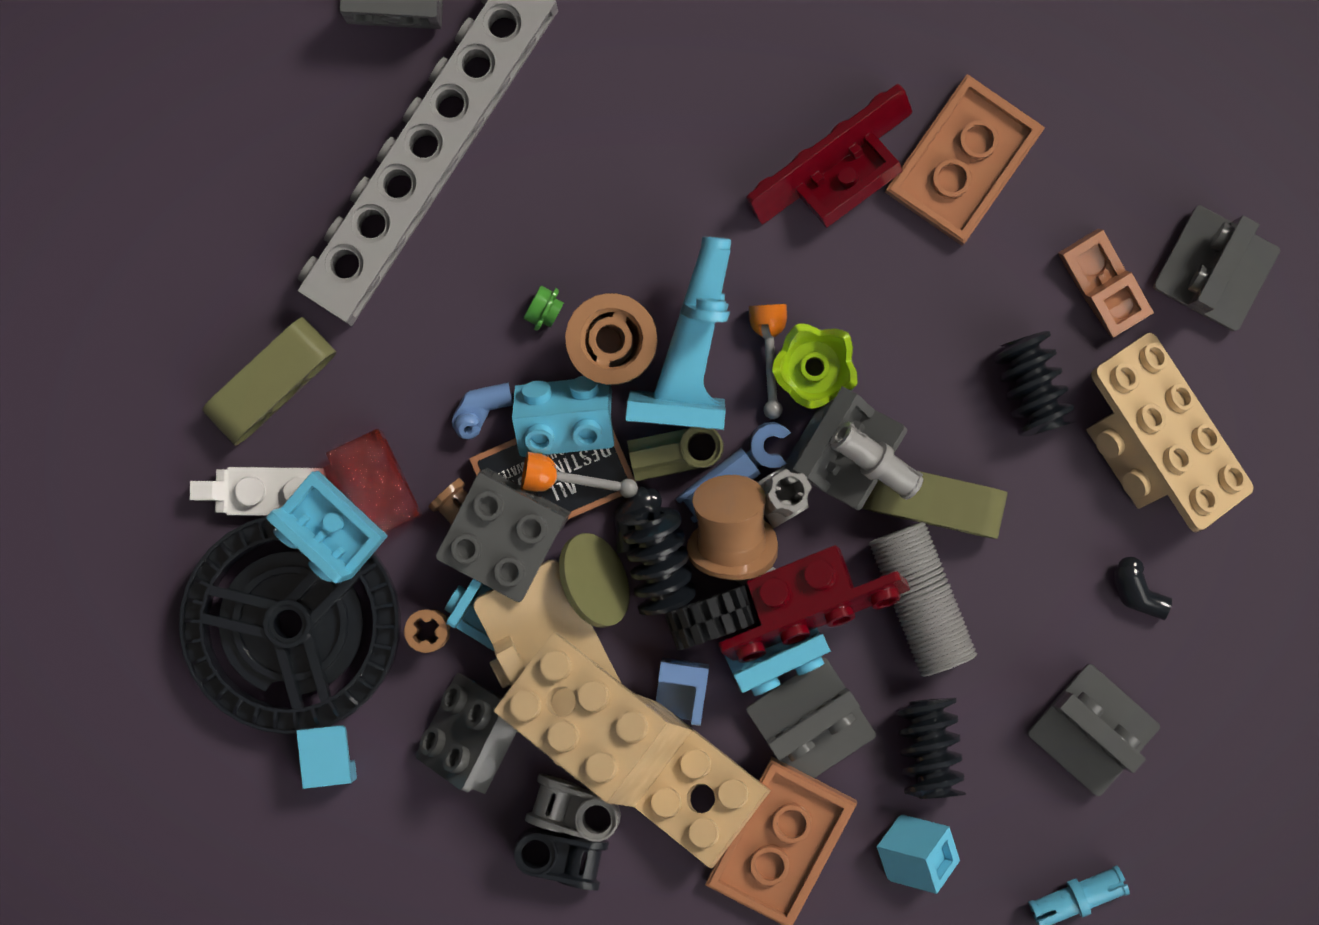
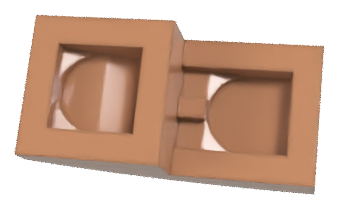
M1096 229L1058 252L1081 294L1111 337L1114 338L1154 313L1132 272L1125 270L1104 230Z

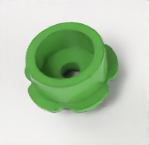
M542 285L539 287L523 318L535 325L534 330L538 331L542 324L550 328L552 327L564 302L556 299L559 289L555 288L554 291H551Z

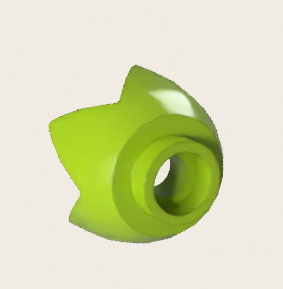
M796 324L787 334L782 350L774 359L772 372L777 383L798 404L809 409L823 407L832 399L836 398L842 386L852 390L857 385L858 378L857 371L852 363L853 345L850 334L847 331L835 328L820 330L809 324ZM815 358L822 362L823 372L820 375L812 376L807 373L805 365L809 359Z

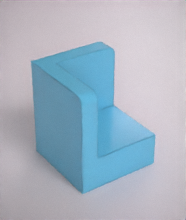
M344 725L297 730L303 789L349 784L357 779L355 760H350L347 729Z
M900 815L877 845L888 880L935 894L939 892L960 862L949 826L907 815Z

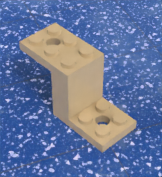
M555 632L550 635L494 709L496 714L606 803L635 807L709 868L714 867L771 791L661 703L631 692ZM568 688L575 696V706L568 715L560 717L552 709V698L558 690ZM700 785L709 786L715 795L713 807L705 813H699L694 810L690 801L693 790Z

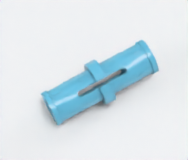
M1116 865L1112 869L1080 882L1076 878L1067 881L1066 888L1037 900H1031L1028 903L1031 911L1034 912L1033 917L1037 925H1053L1077 914H1080L1082 918L1091 914L1092 908L1123 895H1129L1130 891L1128 885L1123 883L1126 880L1122 871Z

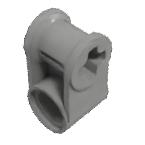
M547 774L538 775L537 782L540 784V788L532 812L526 813V822L543 829L567 833L594 842L606 840L614 834L621 819L619 805L606 803L591 790L582 788L570 781ZM555 793V801L551 813H549V807L553 798V794ZM594 805L603 806L610 813V826L604 830L591 828L585 819L586 810Z

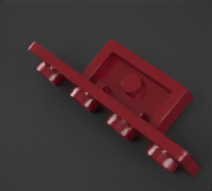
M896 84L888 91L877 94L865 108L849 120L838 123L830 134L814 146L802 150L794 157L791 163L775 175L760 181L755 189L746 197L758 221L761 224H765L798 198H801L822 224L828 228L903 172L900 162L884 146L879 138L912 114V108L905 89L900 84Z
M833 545L748 580L747 584L761 626L719 643L721 653L733 661L738 660L740 663L754 661L766 654L765 649L781 642L784 645L799 643L811 635V630L826 624L828 627L846 624L855 618V612L870 606L873 609L891 606L898 602L900 594L908 592L910 587L907 580L898 571H895L854 588L841 549L837 545Z

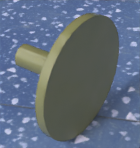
M583 533L569 539L563 546L559 559L560 580L568 602L574 611L592 626L605 628L618 623L626 614L629 605V584L621 560L606 541L594 534Z

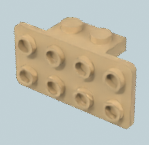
M1145 334L1092 370V379L1113 410V413L1097 421L1086 430L1137 509L1168 495L1188 527L1193 532H1199L1207 528L1253 492L1251 480L1154 334Z
M548 560L542 563L521 602H516L494 589L478 596L474 600V610L493 644L497 659L491 661L490 665L502 688L510 684L513 686L553 632L561 635L621 683L592 625L585 622L568 602L561 584L559 562L557 560ZM563 688L554 694L552 709L558 716H566L574 709L575 696L570 689Z

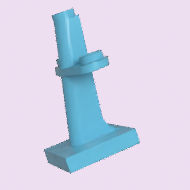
M702 236L701 248L655 392L630 390L626 421L724 430L725 399L712 398L705 389L703 379L715 322H727L730 311H727L729 304L724 301L725 294L722 293L730 254L731 239Z

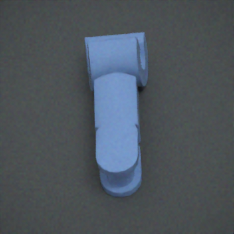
M766 422L758 426L751 435L750 450L745 453L740 448L682 492L676 500L678 503L683 501L692 512L693 516L690 518L692 522H697L692 501L693 495L702 483L722 475H741L754 480L761 474L757 469L761 465L769 468H779L785 465L786 462L779 454L767 453L764 450L763 444L770 436L785 438L791 432L776 422Z

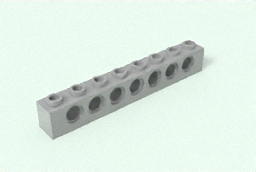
M481 0V3L485 4L475 20L469 17L461 26L455 38V42L459 45L450 59L441 58L429 77V82L433 85L424 99L416 97L406 110L403 121L407 124L399 137L395 139L391 136L381 148L376 159L381 164L372 178L369 179L365 176L356 186L350 198L355 204L345 219L339 216L329 227L324 237L328 245L318 259L312 256L301 270L298 280L302 284L297 291L350 326L354 324L558 13L556 0ZM500 18H509L517 24L513 34L506 38L496 37L490 32L493 23ZM475 57H482L490 62L489 71L479 78L470 77L465 73L466 64ZM452 96L462 99L464 101V108L458 116L447 118L439 114V106L444 99ZM423 136H432L438 140L436 152L427 158H420L414 155L413 146L415 142ZM399 175L409 177L412 181V186L407 195L401 198H394L388 195L387 186L392 178ZM371 215H380L385 219V229L382 234L375 238L364 237L361 232L363 221ZM348 254L357 256L359 260L357 272L349 278L338 277L335 266L339 258Z

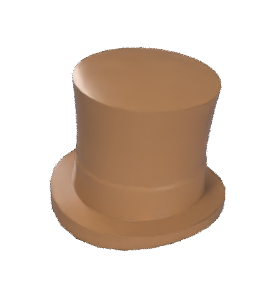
M614 293L597 295L584 301L573 312L565 334L566 349L575 368L586 378L606 385H618L639 377L653 360L658 342L655 324L647 310L636 300Z
M722 475L705 481L696 489L692 501L698 528L688 540L687 551L690 562L697 569L717 578L745 580L763 575L773 567L778 554V541L775 531L764 520L766 496L760 484L751 478L741 475Z

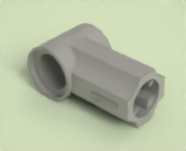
M783 466L757 482L765 492L764 515L773 529L809 507L807 496L812 487L803 473H791Z

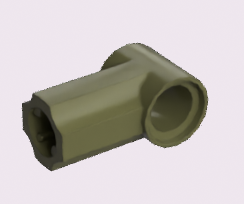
M691 427L627 441L636 482L700 468H709L721 459L724 452L722 437L712 428ZM699 433L711 435L716 443L714 454L704 461L694 459L689 452L690 440Z

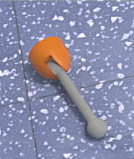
M787 304L749 306L751 327L756 334L765 339L768 402L764 406V414L769 419H777L781 416L783 409L782 405L777 401L776 379L772 372L775 359L774 338L786 327Z
M527 452L521 478L522 490L543 492L551 488L556 481L619 491L626 498L635 496L638 491L637 483L632 479H624L622 482L559 472L553 460L544 454Z

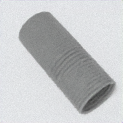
M919 522L869 542V546H871L870 550L873 551L872 554L875 555L874 559H876V564H878L877 568L882 573L881 577L898 571L908 582L910 590L900 594V600L893 604V608L896 609L895 613H898L897 617L899 622H901L900 626L905 631L904 635L906 640H908L907 644L910 645L909 648L912 649L911 653H913V658H915L914 662L917 663L916 666L919 667L920 676L926 677L968 662L975 658L978 653L975 652L976 648H973L974 644L971 643V635L968 634L969 630H966L967 626L964 625V617L961 616L962 612H959L960 608L957 607L958 603H956L954 594H952L953 590L950 589L951 584L947 583L948 578H945L944 568L940 567L942 562H939V554L936 553L937 549H934L935 545L932 544V536L929 535L930 531H927L926 522Z

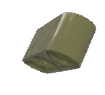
M301 317L287 327L205 404L202 411L230 442L237 446L250 437L334 358L337 352L305 317Z
M921 472L923 474L922 478H924L922 486L912 498L907 500L901 498L898 493L878 480L862 509L915 522H926L928 525L998 539L1008 492Z

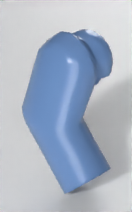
M509 382L470 390L464 394L452 418V426L460 438L469 440L479 435L490 410L513 406Z

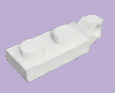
M228 467V470L216 469V481H190V500L216 501V513L268 516L272 510L283 507L311 472L319 471L325 476L326 469Z

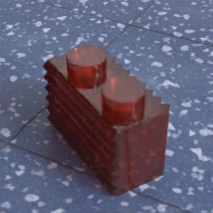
M375 429L326 453L330 461L329 465L323 467L327 479L340 491L343 490L346 497L385 533L391 532L423 516L381 429Z

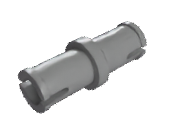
M851 422L843 423L833 434L830 441L832 444L831 448L839 451L860 466L861 474L868 479H878L905 500L912 498L921 488L924 480L922 478L923 474L896 457L893 448L885 442H875L858 430Z

